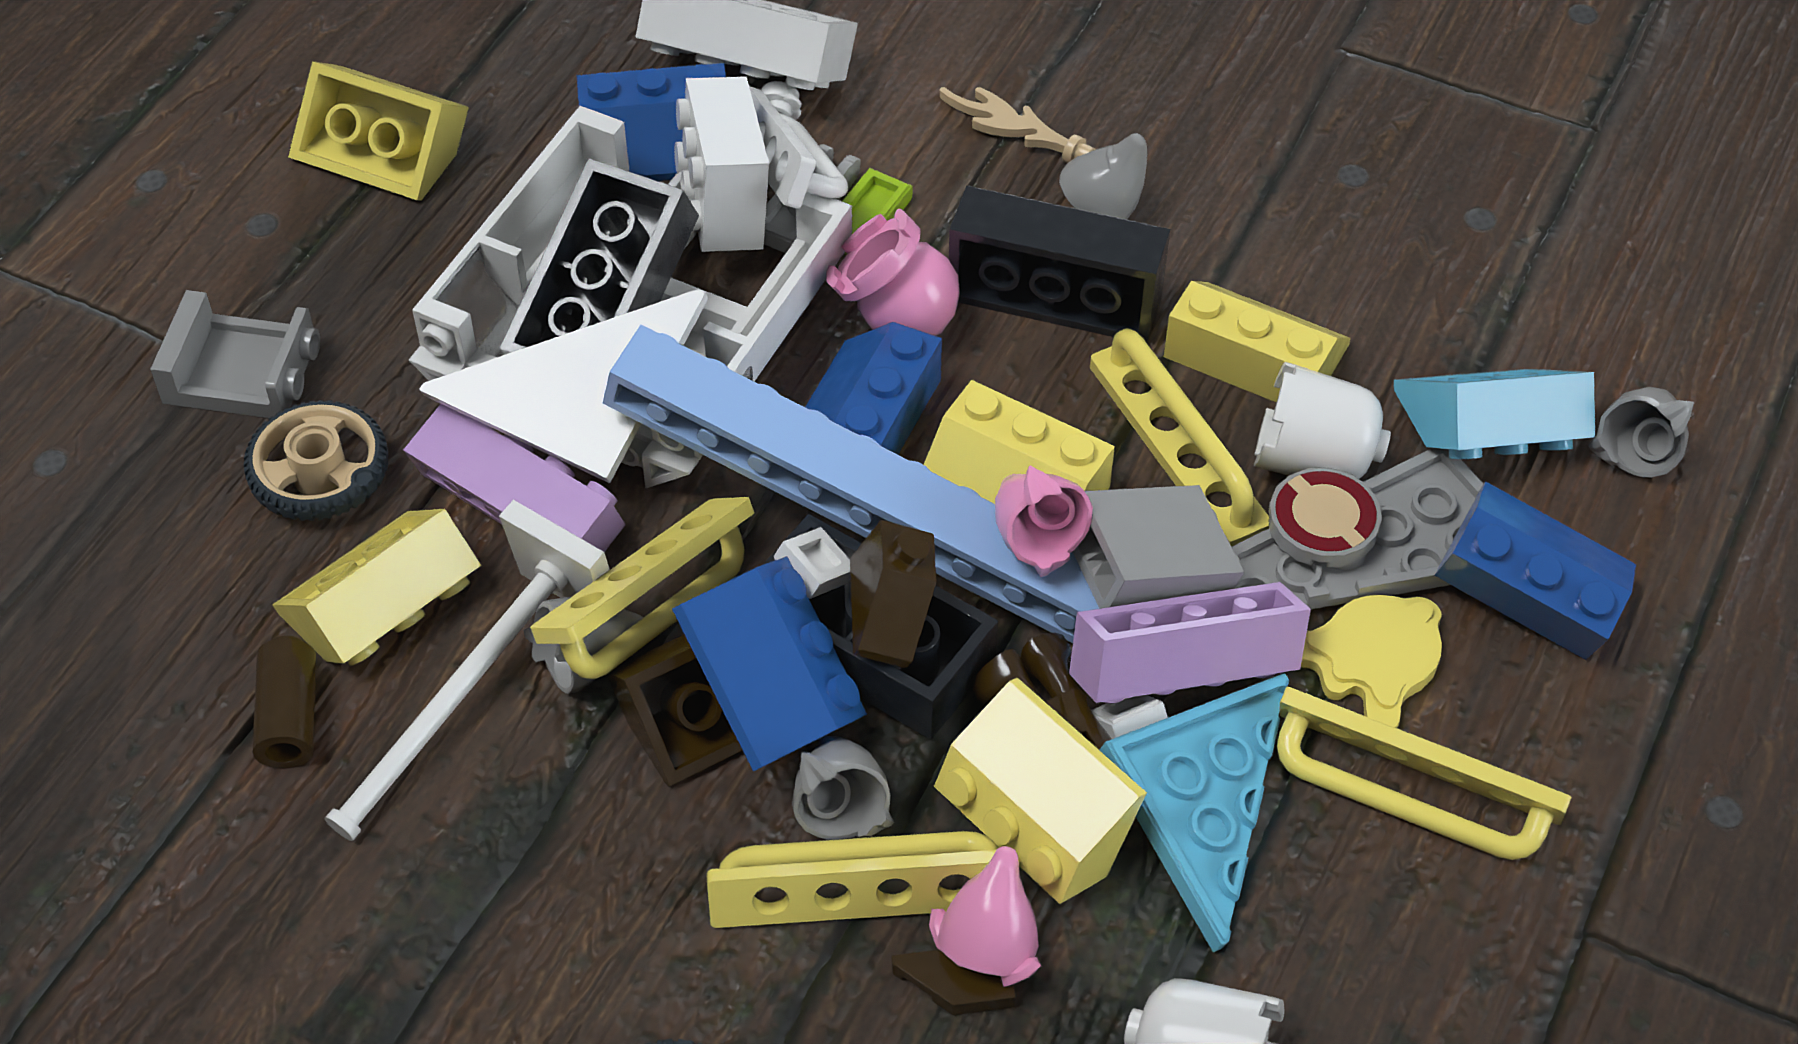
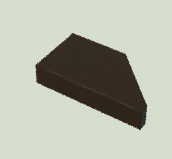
M940 949L891 955L893 975L901 980L905 978L932 996L934 1003L952 1015L1015 1007L1014 985L1003 986L1001 976L984 974L958 966Z

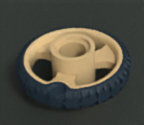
M332 400L303 402L301 405L285 408L283 412L279 411L256 430V433L253 434L244 455L245 477L257 501L277 515L282 514L283 517L293 520L299 518L300 521H314L316 518L318 520H323V518L330 519L333 515L340 516L344 512H349L351 508L355 509L359 504H363L365 498L369 499L372 493L377 490V486H380L387 471L389 457L386 439L376 421L369 414L355 406H350L347 403L343 404L339 401L333 403ZM341 429H349L365 441L368 447L366 462L351 463L345 461L338 435ZM285 438L284 451L287 458L281 461H266L272 449ZM294 482L297 490L303 495H295L283 490Z

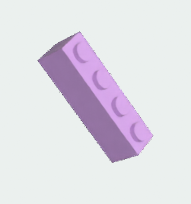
M443 404L438 406L403 449L423 476L501 525L499 515L512 500H515L603 552L606 551L625 526V523L614 507L617 499L602 485L594 481H590L587 486L574 479V472L559 459L549 455L543 460L532 453L534 450L530 445L506 434L502 435L491 427Z
M1281 582L1077 612L1069 674L1096 703H1118L1124 698L1148 694L1167 695L1179 689L1203 685L1220 686L1227 681L1251 677L1269 678L1276 673L1300 670L1311 609Z

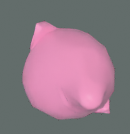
M1030 465L1026 474L1007 476L1002 481L995 498V520L1007 548L1018 560L1035 567L1040 577L1047 576L1050 572L1063 566L1070 560V553L1085 538L1092 522L1093 507L1089 497L1077 483L1053 474H1045Z
M1001 846L996 850L985 868L964 884L950 903L947 911L944 909L931 910L929 927L937 949H940L958 966L984 974L1001 976L1003 986H1010L1032 976L1041 964L1037 957H1035L1039 947L1037 925L1033 909L1025 895L1020 880L1018 854L1011 847Z

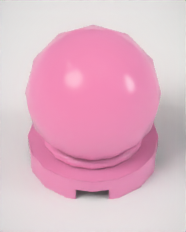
M897 209L894 215L895 218L888 221L882 214L876 215L860 226L842 244L841 248L847 255L840 263L838 269L835 266L829 265L826 273V282L844 301H857L858 310L872 330L895 322L934 336L942 333L955 315L960 295L958 275L949 259L927 242H919L920 228L902 209Z

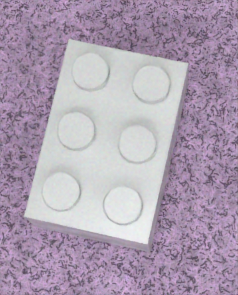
M747 77L686 78L685 99H677L676 102L678 130H683V142H675V167L677 172H681V189L685 191L699 214L693 231L698 232L702 252L763 249L769 161Z

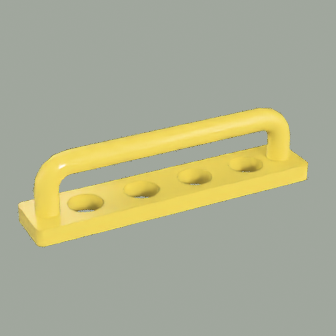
M1123 329L1117 332L1111 347L1091 355L1090 369L1176 486L1200 485L1205 497L1216 491L1230 494L1231 506L1217 507L1209 501L1208 503L1215 511L1218 522L1231 547L1269 529V516L1253 496L1249 480L1241 467L1146 341L1136 331ZM1139 380L1147 383L1151 390L1144 394H1134L1129 392L1124 387V384L1129 381ZM1161 416L1174 419L1179 426L1174 430L1162 431L1155 428L1151 424V420ZM1184 454H1197L1204 458L1207 464L1201 468H1188L1183 466L1178 458Z
M714 498L706 501L531 625L530 628L536 643L559 644L571 670L582 678L597 679L608 674L678 621L672 610L673 608L733 579L737 575L744 560V545L738 525L754 514L750 498ZM717 540L720 541L722 556L717 564L591 656L588 653L583 640L584 637Z
M1286 687L1279 703L1280 716L1285 718L1279 732L1277 750L1279 759L1288 772L1299 779L1496 857L1515 860L1526 858L1537 851L1546 839L1551 823L1561 825L1572 797L1568 794L1294 688ZM1307 727L1526 812L1528 816L1524 827L1515 836L1505 835L1307 757L1303 754L1300 747Z
M969 831L741 847L729 853L720 863L718 869H710L707 872L710 924L714 928L928 914L931 913L932 909H944L947 911L960 889L948 890L941 887L939 883L942 879L954 874L964 875L970 879L985 868L999 847L986 835ZM893 878L902 879L910 884L906 890L896 894H886L878 889L882 882ZM828 883H840L848 888L845 894L836 898H825L816 893L819 887ZM767 887H777L787 893L784 898L776 902H763L754 896L756 892Z

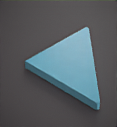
M1285 673L1106 741L1099 749L1147 792L1136 818L1213 953L1221 950L1230 939L1231 930L1229 927L1235 902L1239 899L1248 861V857H1246L1252 829L1256 826L1265 788L1263 780L1268 760L1272 757L1280 723L1279 703L1289 684V679Z

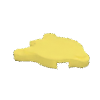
M1370 595L1354 599L1341 607L1325 625L1312 631H1307L1301 668H1308L1317 672L1323 692L1329 699L1341 700L1350 694L1358 695L1363 700L1364 716L1398 728L1403 702L1408 697L1421 691L1433 679L1437 670L1442 649L1438 628L1441 620V611L1434 602L1423 597L1405 599L1387 595Z

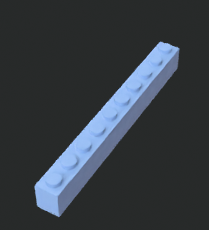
M641 324L609 372L602 402L604 405L867 538L880 520L933 533L936 574L1052 633L1064 635L1066 640L1073 643L1077 612L1099 609L1073 552L1070 553V560L1050 572L1047 576L1040 577L1035 567L1018 560L1007 548L996 524L994 503L982 498L977 492L968 487L958 486L931 472L919 462L909 461L887 450L872 438L858 435L830 421L821 412L807 409L779 395L770 386L758 384L730 370L724 363L716 359L707 358L679 344L673 337L667 334L657 333Z

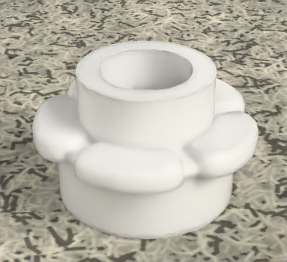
M780 81L769 82L762 87L761 91L780 114L794 120L799 118L801 115V102L799 100V92L795 87Z

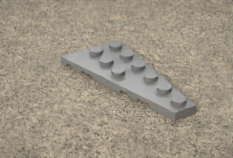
M1431 448L1363 482L1369 486L1379 500L1382 522L1374 547L1361 560L1343 567H1327L1328 562H1317L1314 560L1312 565L1297 561L1280 549L1272 537L1270 529H1266L1232 546L1244 570V574L1234 589L1281 582L1310 609L1349 603L1363 596H1390L1450 585L1434 575L1483 483L1461 459L1449 458V449Z

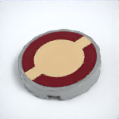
M1307 468L1289 475L1275 488L1269 505L1268 522L1270 533L1280 549L1297 561L1312 565L1314 560L1317 562H1328L1327 567H1343L1361 560L1374 547L1382 522V514L1379 500L1372 490L1352 474L1332 468Z

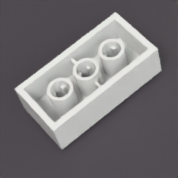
M642 0L636 38L651 41L650 49L659 53L676 56L679 55V52L696 54L695 61L703 64H741L740 72L759 78H769V75L784 77L785 75L787 76L785 84L801 89L814 90L815 86L828 88L830 82L846 80L858 23L766 0Z

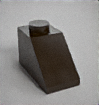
M880 520L850 558L853 655L907 668L913 661L937 582L934 534Z

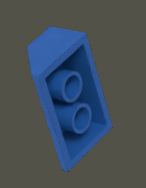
M724 63L577 75L579 106L624 122L629 171L631 173L655 181L672 180L678 173L675 167V142H683V130H678L676 102L677 99H685L686 78L726 77Z
M891 322L845 340L805 408L819 411L830 421L858 435L868 436L880 446L899 455L941 380L942 338Z
M1485 481L1434 576L1586 660L1609 639L1632 593L1636 564Z
M788 556L756 567L672 609L753 771L867 714L860 701L858 687L852 678L847 675L833 648L832 636L827 627L820 622L806 594L804 580L793 568Z

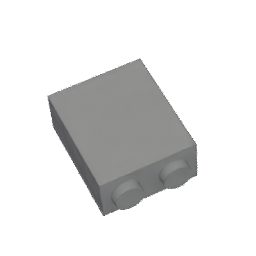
M1200 485L1085 491L1093 507L1092 522L1088 533L1073 551V554L1099 609L1234 589L1244 574L1239 557L1233 551L1218 522L1217 515L1209 505Z

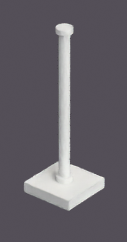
M511 501L499 515L520 574L530 579V584L341 809L333 808L324 819L332 829L350 841L356 838L361 832V829L358 827L359 823L534 615L542 601H545L551 593L560 598L572 597L610 570L605 553L519 502Z

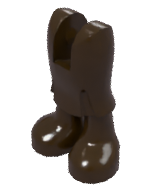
M1046 633L1033 637L1024 645L1021 657H1019L1014 649L1004 651L987 663L971 681V691L976 699L985 706L992 701L1009 681L1015 678L1020 679L1037 695L1038 693L1030 678L1041 682L1052 698L1044 702L1098 750L1106 741L1111 740V737L1092 713L1086 692L1077 687L1073 677L1069 674L1068 665L1071 661L1072 651L1068 641L1062 634Z

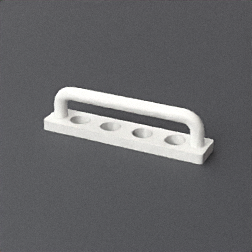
M749 87L769 161L768 183L783 205L800 209L806 192L833 199L843 197L848 191L847 180L804 126L798 121L780 114L761 90Z

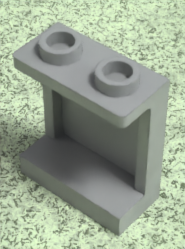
M186 290L150 370L162 404L270 418L279 411L283 412L285 408H290L293 400H299L304 387V372L309 360H315L319 352L320 333L318 329L313 327L308 308L297 307L290 324L218 315L212 313L207 293Z

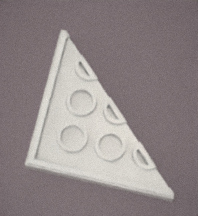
M696 289L423 383L420 391L424 396L610 483L642 424L602 403L610 370L641 324L657 333L667 334L673 337L679 344L684 345L708 297L706 292Z

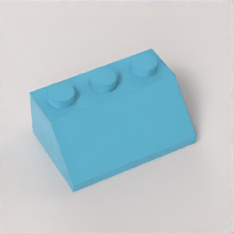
M1521 369L1394 380V391L1425 446L1449 449V458L1451 459L1481 458L1482 448L1494 447V454L1528 453L1529 443H1539L1540 450L1573 449V439L1595 437L1594 372Z

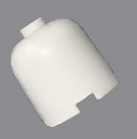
M1284 362L1274 383V387L1280 388L1275 410L1266 408L1255 449L1257 458L1254 467L1285 475H1291L1307 468H1332L1352 474L1360 479L1367 472L1372 460L1382 463L1387 452L1391 432L1382 429L1383 411L1375 395L1362 386Z
M1172 979L1162 983L1149 996L1144 1010L1132 1009L1125 1030L1124 1044H1276L1268 1042L1271 1020L1283 1021L1284 1001L1266 995L1189 979Z

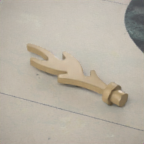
M945 87L940 88V99L959 111L975 116L972 118V128L978 131L1004 137H1025V147H1039L1062 152V160L1065 163L1096 150L1087 145L1086 139L1074 134L1067 139L1053 131L1033 113L1029 106L1023 107V115L1020 116L1007 102L983 88L977 87L975 89V98L982 103L957 96Z

